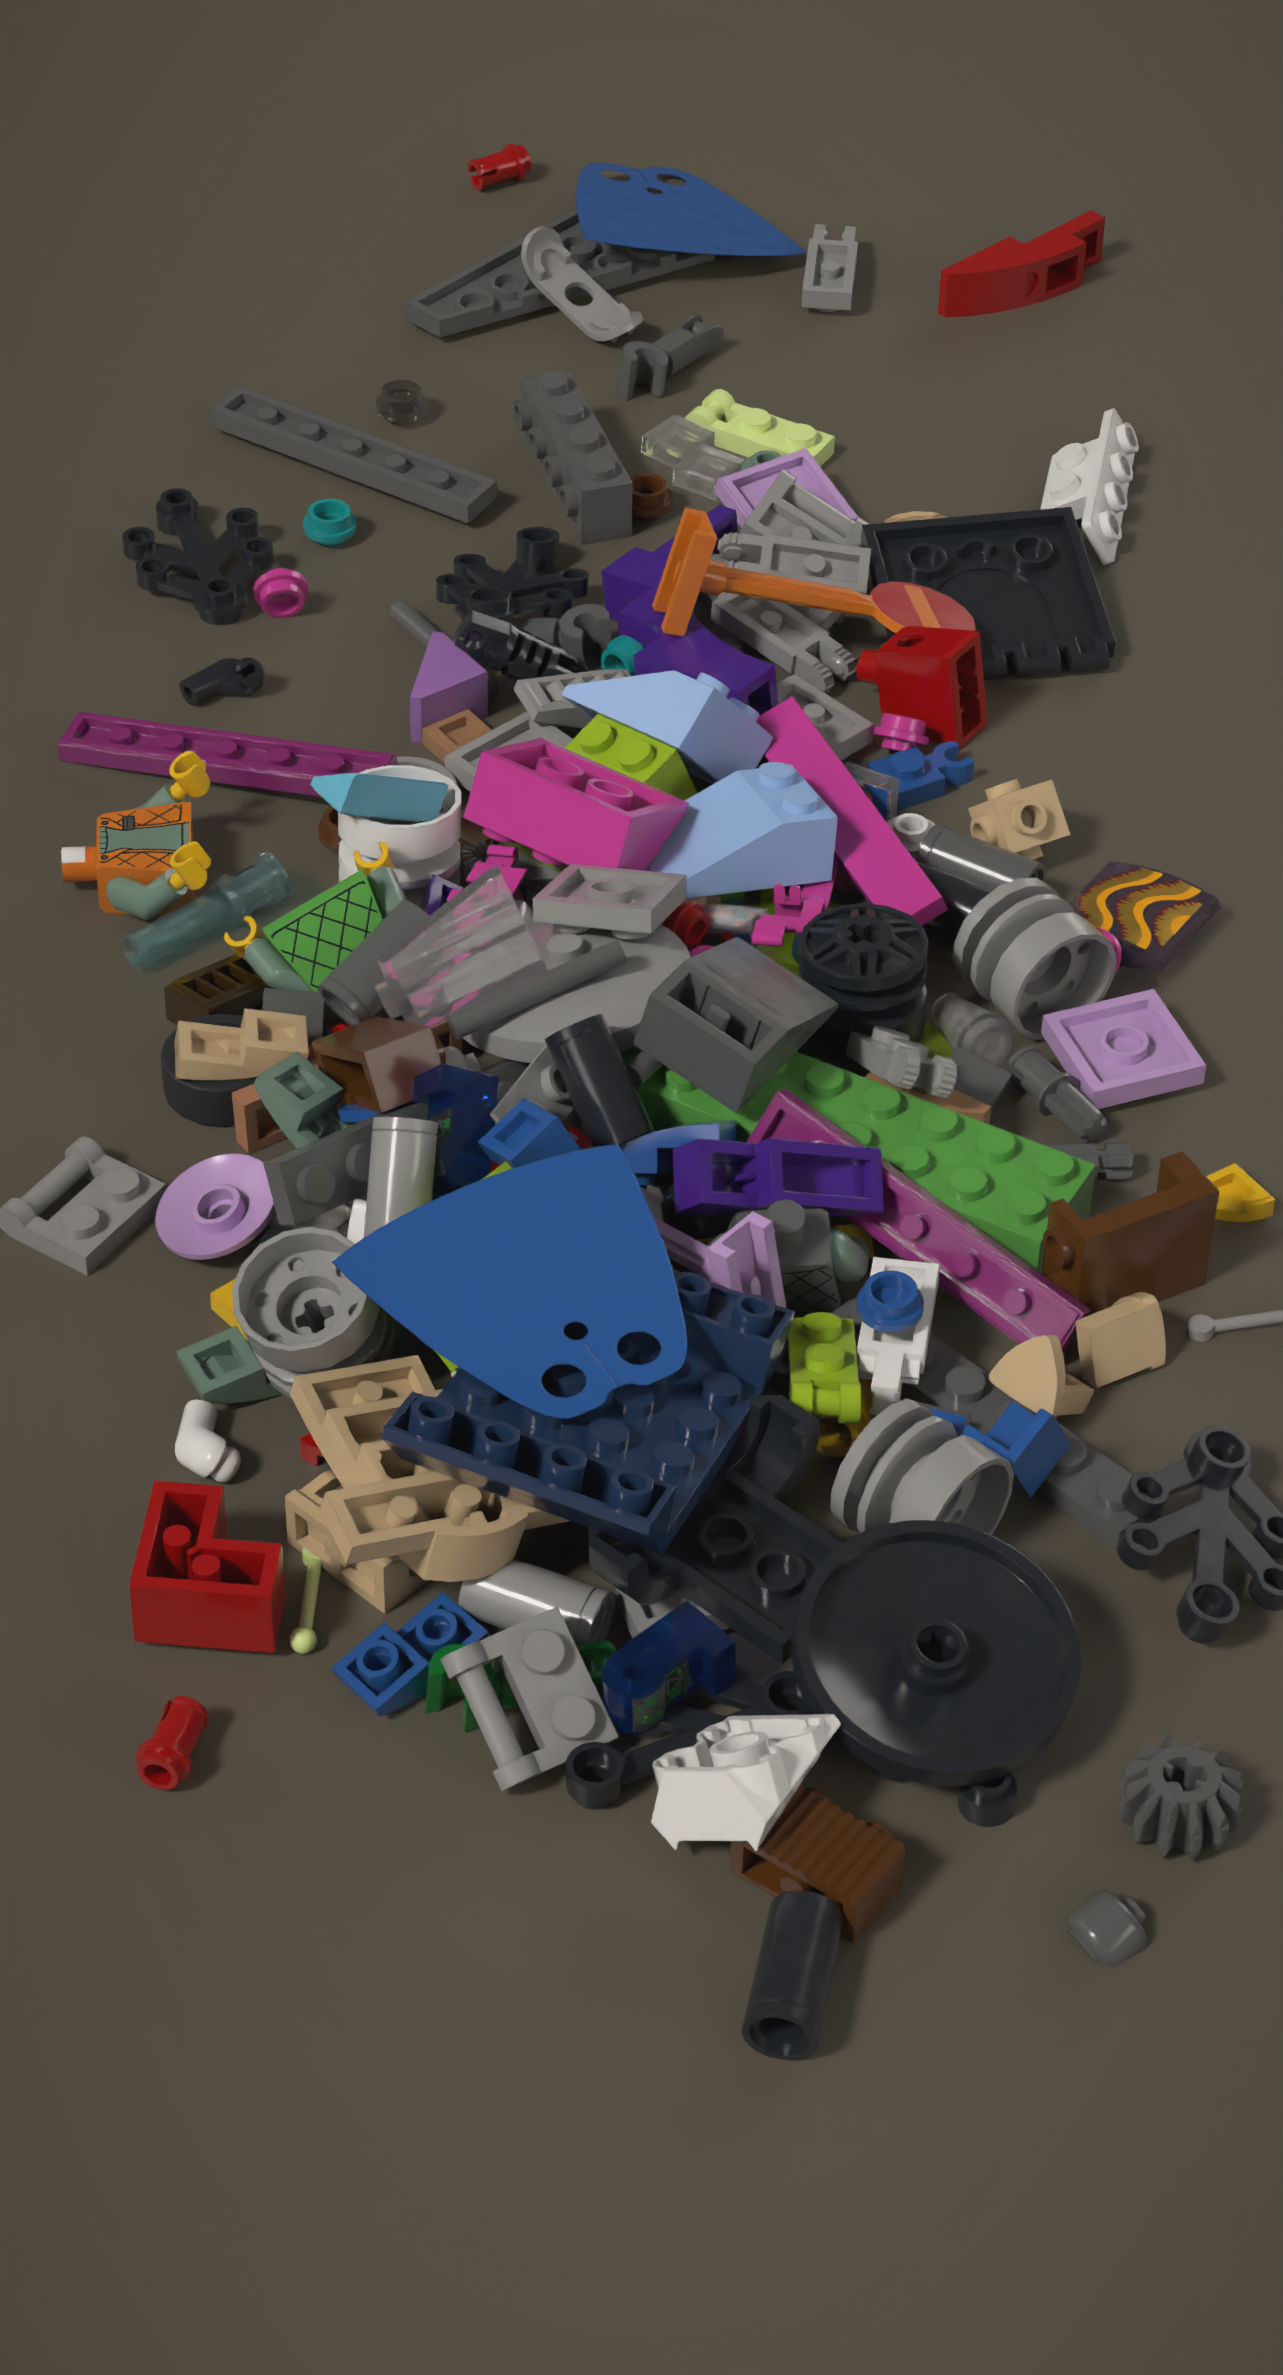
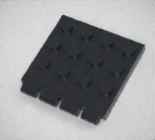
M1072 507L862 525L860 541L862 547L871 548L869 573L874 588L878 584L891 581L907 582L928 587L955 600L965 607L974 618L975 631L980 632L984 680L1005 679L1007 677V667L1013 668L1015 677L1059 674L1061 662H1066L1069 672L1109 668V658L1114 656L1116 640ZM885 627L889 640L896 633Z

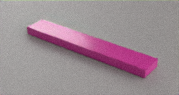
M793 696L760 715L756 723L774 737L763 755L764 759L767 762L791 764L836 814L838 820L834 855L870 904L885 905L908 913L921 925L947 911L948 908L935 886Z

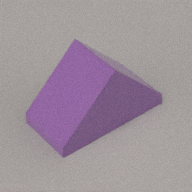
M432 632L410 695L411 743L422 744V728L466 709L471 710L481 720L488 717V672L467 653L456 647L455 642L442 632Z

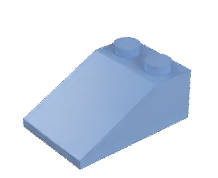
M672 670L566 685L561 696L590 719L600 714L677 749L688 774L712 785L737 770L755 769L774 738L756 723L760 716L756 710L735 698L730 697V699H727L726 697L730 689L722 682L700 672L697 679Z
M767 762L760 765L759 768L737 770L685 800L689 802L686 814L646 869V871L687 875L686 899L774 888L776 884L791 886L831 881L838 817L791 764Z

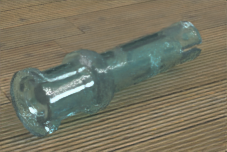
M263 851L253 858V864L233 875L222 873L215 877L210 885V890L132 934L123 936L121 938V948L133 947L132 950L125 952L124 955L134 969L143 971L150 964L226 922L229 924H243L246 922L243 918L245 916L251 917L252 911L272 900L282 902L290 897L292 887L289 876L281 862L272 853Z

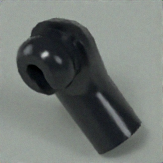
M246 657L241 660L225 658L185 678L180 682L179 687L185 701L193 706L215 694L246 697L256 693L262 687L265 670L263 665L254 658Z

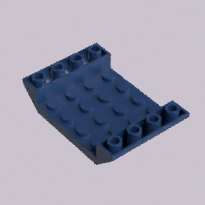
M672 1269L687 1333L685 1362L681 1369L673 1375L650 1385L625 1384L620 1387L618 1386V1388L612 1390L607 1395V1399L602 1406L577 1417L558 1419L520 1405L459 1368L437 1397L424 1396L412 1391L383 1427L382 1440L404 1461L663 1555L743 1435L749 1420L752 1399L756 1396L765 1395L793 1323L795 1311L775 1305L763 1296L743 1294L717 1285L700 1274L680 1272ZM578 1322L569 1323L564 1328L565 1336L573 1340L583 1339L588 1333L587 1327ZM633 1332L619 1340L617 1352L624 1361L643 1365L657 1359L661 1353V1345L653 1335L645 1332ZM559 1364L545 1371L541 1383L549 1394L567 1398L577 1395L584 1389L586 1377L575 1366Z

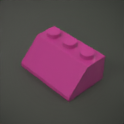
M543 738L481 751L463 818L483 826V833L491 839L505 843L518 842L533 849L532 855L545 863L553 865L579 864L646 871L686 814L689 802Z

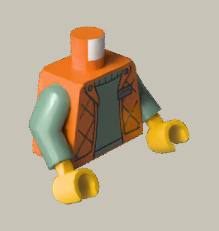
M186 751L176 757L169 769L170 775L176 783L173 785L166 783L145 804L132 810L100 815L97 818L96 846L62 847L63 882L97 881L99 907L105 913L129 914L144 920L152 919L155 916L195 918V890L205 885L207 880V871L205 869L211 865L210 857L200 844L193 839L191 802H186L185 799L187 795L193 798L201 797L209 790L210 777L205 772L206 764L193 751Z

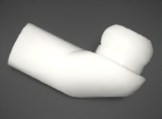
M191 1400L184 1408L175 1442L176 1458L181 1465L201 1477L210 1475L217 1482H227L233 1478L240 1466V1453L237 1449L226 1446V1440L213 1432L217 1419L215 1406L204 1400Z

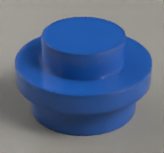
M882 1271L872 1275L857 1296L858 1316L867 1326L878 1331H904L916 1325L923 1316L924 1298L921 1291L909 1275L899 1271Z

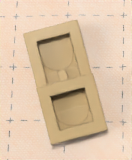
M244 1008L240 1028L178 1021L174 1040L177 1079L233 1080L252 1078L296 1052L306 1060L309 1055L306 1016Z

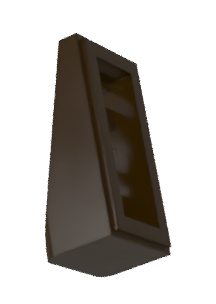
M234 954L184 975L164 988L166 1019L178 1025V1021L189 1022L197 1017L214 1014L243 1016L244 1008L258 1010L263 1006L264 989L271 987L266 985L245 959ZM239 980V981H241V982H243V983H245V984H240V983H238V982H236V981Z

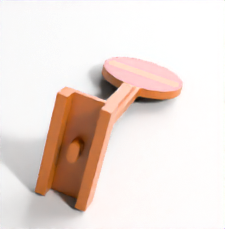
M684 508L652 604L654 611L666 613L661 625L663 633L684 636L699 592L720 595L722 592L845 614L870 615L894 633L907 626L973 631L976 629L974 618L965 607L940 592L913 583L891 581L878 584L871 591L870 595H866L853 589L727 567L725 562L710 560L718 538L706 511Z

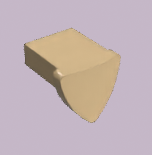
M1145 1292L1133 1293L1119 1299L1107 1309L1075 1321L1082 1379L1095 1388L1146 1368L1153 1370L1165 1364L1166 1341L1163 1317L1159 1303L1152 1294Z
M1054 1334L1038 1336L1015 1346L1001 1358L989 1374L990 1382L1004 1393L1035 1413L1040 1409H1044L1054 1415L1055 1418L1061 1415L1083 1414L1095 1391L1065 1371L1060 1340Z

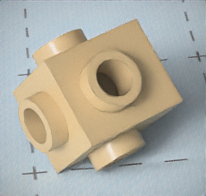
M1018 779L999 784L985 790L988 801L968 808L972 819L970 823L972 837L1032 860L1043 857L1040 845L1071 835L1052 779L1021 789Z

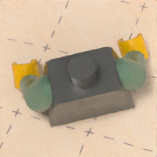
M792 1200L776 1201L768 1209L740 1210L733 1214L726 1231L728 1232L752 1211L773 1221L786 1308L795 1311L794 1318H803L808 1314L816 1312L831 1313L841 1306L839 1280L846 1283L861 1280L868 1270L869 1258L875 1257L872 1236L859 1226L848 1224L831 1227L827 1210L822 1208H802ZM721 1233L715 1239L713 1234L710 1238H699L698 1241L710 1246L725 1233Z

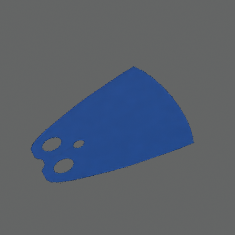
M591 163L586 165L579 174L575 201L580 228L586 240L628 247L698 254L737 256L807 254L802 247L756 212L708 182L682 170L663 167L635 169L618 164ZM605 170L618 171L627 174L631 179L629 181H615L601 175V172ZM661 174L678 176L684 179L686 184H667L658 180L657 176ZM646 189H657L660 190L662 194H653L646 191Z
M618 1144L552 1156L464 1186L382 1226L332 1261L362 1292L437 1353L509 1399L546 1416L558 1419L577 1417L602 1406L607 1399V1395L612 1390L618 1388V1386L620 1387L625 1384L650 1385L673 1375L681 1369L685 1362L687 1354L686 1325L670 1259L643 1192ZM578 1322L587 1327L588 1333L583 1339L573 1340L565 1336L564 1328L569 1323ZM645 1332L653 1335L659 1341L661 1353L651 1363L643 1365L631 1364L619 1356L617 1344L622 1337L629 1333ZM559 1364L575 1366L584 1373L586 1385L575 1396L567 1398L556 1397L549 1394L541 1383L545 1371Z

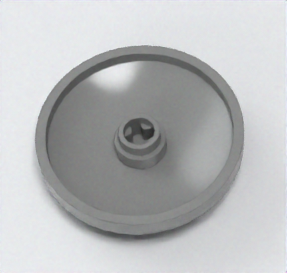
M532 916L500 927L481 937L467 948L456 970L445 985L448 1013L450 1016L607 943L618 940L625 952L626 963L462 1038L474 1047L494 1056L531 1063L546 1045L544 1040L547 1037L583 1019L603 1014L620 1053L637 1047L633 1043L650 994L686 959H689L690 954L682 940L661 924L647 937L621 939L613 936L612 930L590 928L582 933L558 932L553 929V924L533 922Z

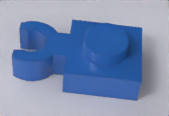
M956 741L944 742L938 745L932 754L924 755L917 747L868 762L866 781L871 786L887 791V804L897 812L944 796L945 784L959 786L970 782L973 779L974 760L970 757L958 761L959 744Z

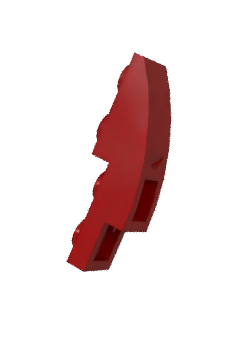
M1090 210L1025 244L1009 236L941 270L938 314L947 318L997 313L1043 302L1082 286L1084 269L1101 261L1105 217Z

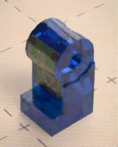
M444 1063L415 1076L413 1101L427 1104V1120L438 1123L433 1194L444 1196L464 1186L480 1181L489 1174L492 1160L479 1145L478 1141L495 1126V1121L490 1116V1113L497 1106L498 1076Z
M688 1600L624 1644V1647L612 1654L604 1663L602 1669V1702L614 1728L628 1734L646 1733L655 1729L662 1722L667 1708L699 1686L704 1687L715 1697L734 1684L736 1641Z

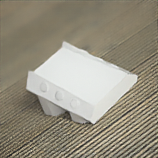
M834 1714L728 1716L724 1721L708 1726L697 1733V1743L694 1746L668 1752L653 1761L652 1766L659 1790L651 1823L675 1851L682 1841H748L753 1849L757 1851L809 1770L820 1757L822 1750L841 1725L840 1721Z

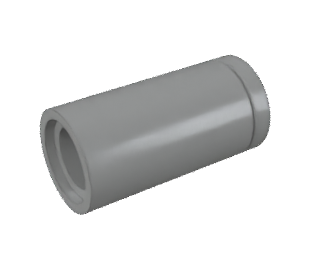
M402 1117L373 1118L364 1238L400 1216L432 1201L437 1122Z
M514 1558L492 1575L463 1581L458 1605L473 1619L504 1630L558 1606L575 1645L580 1646L594 1641L606 1640L615 1613L616 1596L612 1591Z

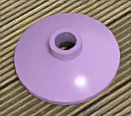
M223 1154L205 1159L180 1174L164 1192L156 1211L157 1232L165 1246L181 1257L205 1260L230 1254L258 1236L267 1226L275 1212L264 1162L245 1154Z

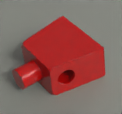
M907 626L900 629L877 651L866 649L860 655L856 666L857 678L861 682L878 686L881 715L888 713L927 722L924 736L929 737L930 741L937 744L956 741L959 744V750L988 724L980 632Z

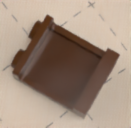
M1181 1151L1161 1159L1157 1192L1087 1219L1079 1217L1063 1198L1051 1202L1049 1205L1047 1230L1043 1234L1045 1249L1042 1275L1092 1311L1090 1315L1111 1307L1119 1299L1133 1293H1149L1158 1302L1205 1285L1219 1190L1193 1161Z

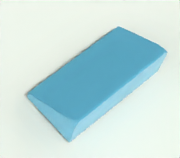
M362 773L315 776L310 784L340 814L412 822H427L436 819L448 791V785L444 782Z

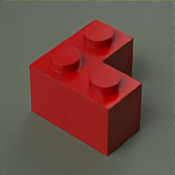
M154 1480L129 1583L135 1642L275 1653L286 1601L282 1544L229 1540L227 1536L224 1486Z

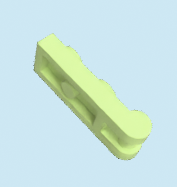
M723 389L713 390L703 400L702 406L695 407L684 419V427L692 438L745 457H750L759 451L765 450L774 451L784 456L806 448L821 467L834 454L835 436L815 430L807 424L794 423L771 415L763 409L750 408L735 403L733 397Z

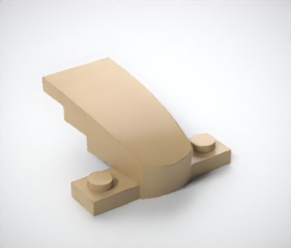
M418 1355L295 1376L290 1396L323 1457L343 1486V1489L325 1492L320 1512L346 1565L398 1555L423 1580L444 1582L475 1580L494 1574L514 1559L524 1530L567 1522L569 1520L404 1461L382 1440L383 1427L412 1391L424 1396L437 1397L443 1390H435Z

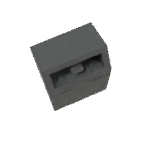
M736 937L686 959L650 994L633 1044L737 1114L837 1010L839 1003L741 938Z

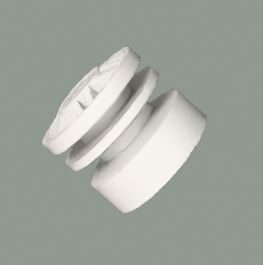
M387 765L360 772L362 774L444 782L448 785V791L438 817L427 822L344 815L338 812V835L342 839L339 842V882L358 872L353 856L355 851H359L361 859L365 862L371 863L379 860L382 854L378 842L382 841L388 846L394 872L407 901L412 902L419 908L433 874L460 886V843L458 839L461 837V790L454 781L435 770L410 765Z

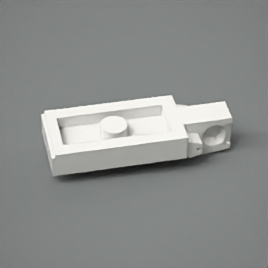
M873 1257L870 1277L882 1271H899L909 1275L916 1282L918 1289L923 1295L924 1312L916 1325L900 1332L878 1331L867 1326L862 1321L857 1346V1365L859 1378L872 1380L870 1414L878 1415L889 1405L899 1402L902 1383L918 1385L920 1374L924 1373L939 1281V1264Z

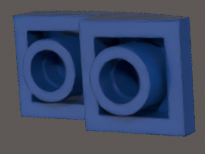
M737 1120L709 1121L664 1129L632 1139L619 1147L629 1162L638 1184H655V1174L673 1170L674 1148L698 1138L737 1141Z
M442 1592L398 1631L395 1632L384 1622L331 1669L345 1686L380 1717L426 1696L429 1662L433 1654L439 1649L452 1644L468 1645L483 1640L490 1635L487 1630Z

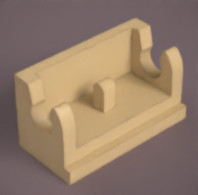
M332 1470L323 1472L299 1491L294 1489L285 1496L288 1543L301 1553L304 1547L310 1553L320 1558L321 1568L384 1614L388 1613L428 1581L423 1580L398 1555L345 1564L320 1512L325 1492L336 1489L341 1484Z

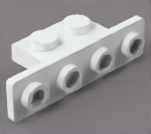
M1115 408L1104 412L1099 438L1084 444L1071 443L1052 455L1040 508L1041 510L1072 507L1075 519L1082 518V529L1103 565L1115 560L1118 540L1122 537L1121 523L1124 510L1127 509L1126 497L1129 482L1133 479L1132 466L1134 456L1139 448L1133 427L1128 422H1122Z

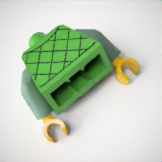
M382 841L378 842L382 856L379 860L371 863L363 861L359 851H355L353 856L358 872L267 926L261 928L252 917L245 916L243 919L251 927L247 938L241 941H234L226 932L224 934L225 942L237 956L247 961L267 986L273 989L318 992L317 987L402 900H407L394 872L393 861L387 844ZM392 1000L376 1016L379 1017L389 1011Z

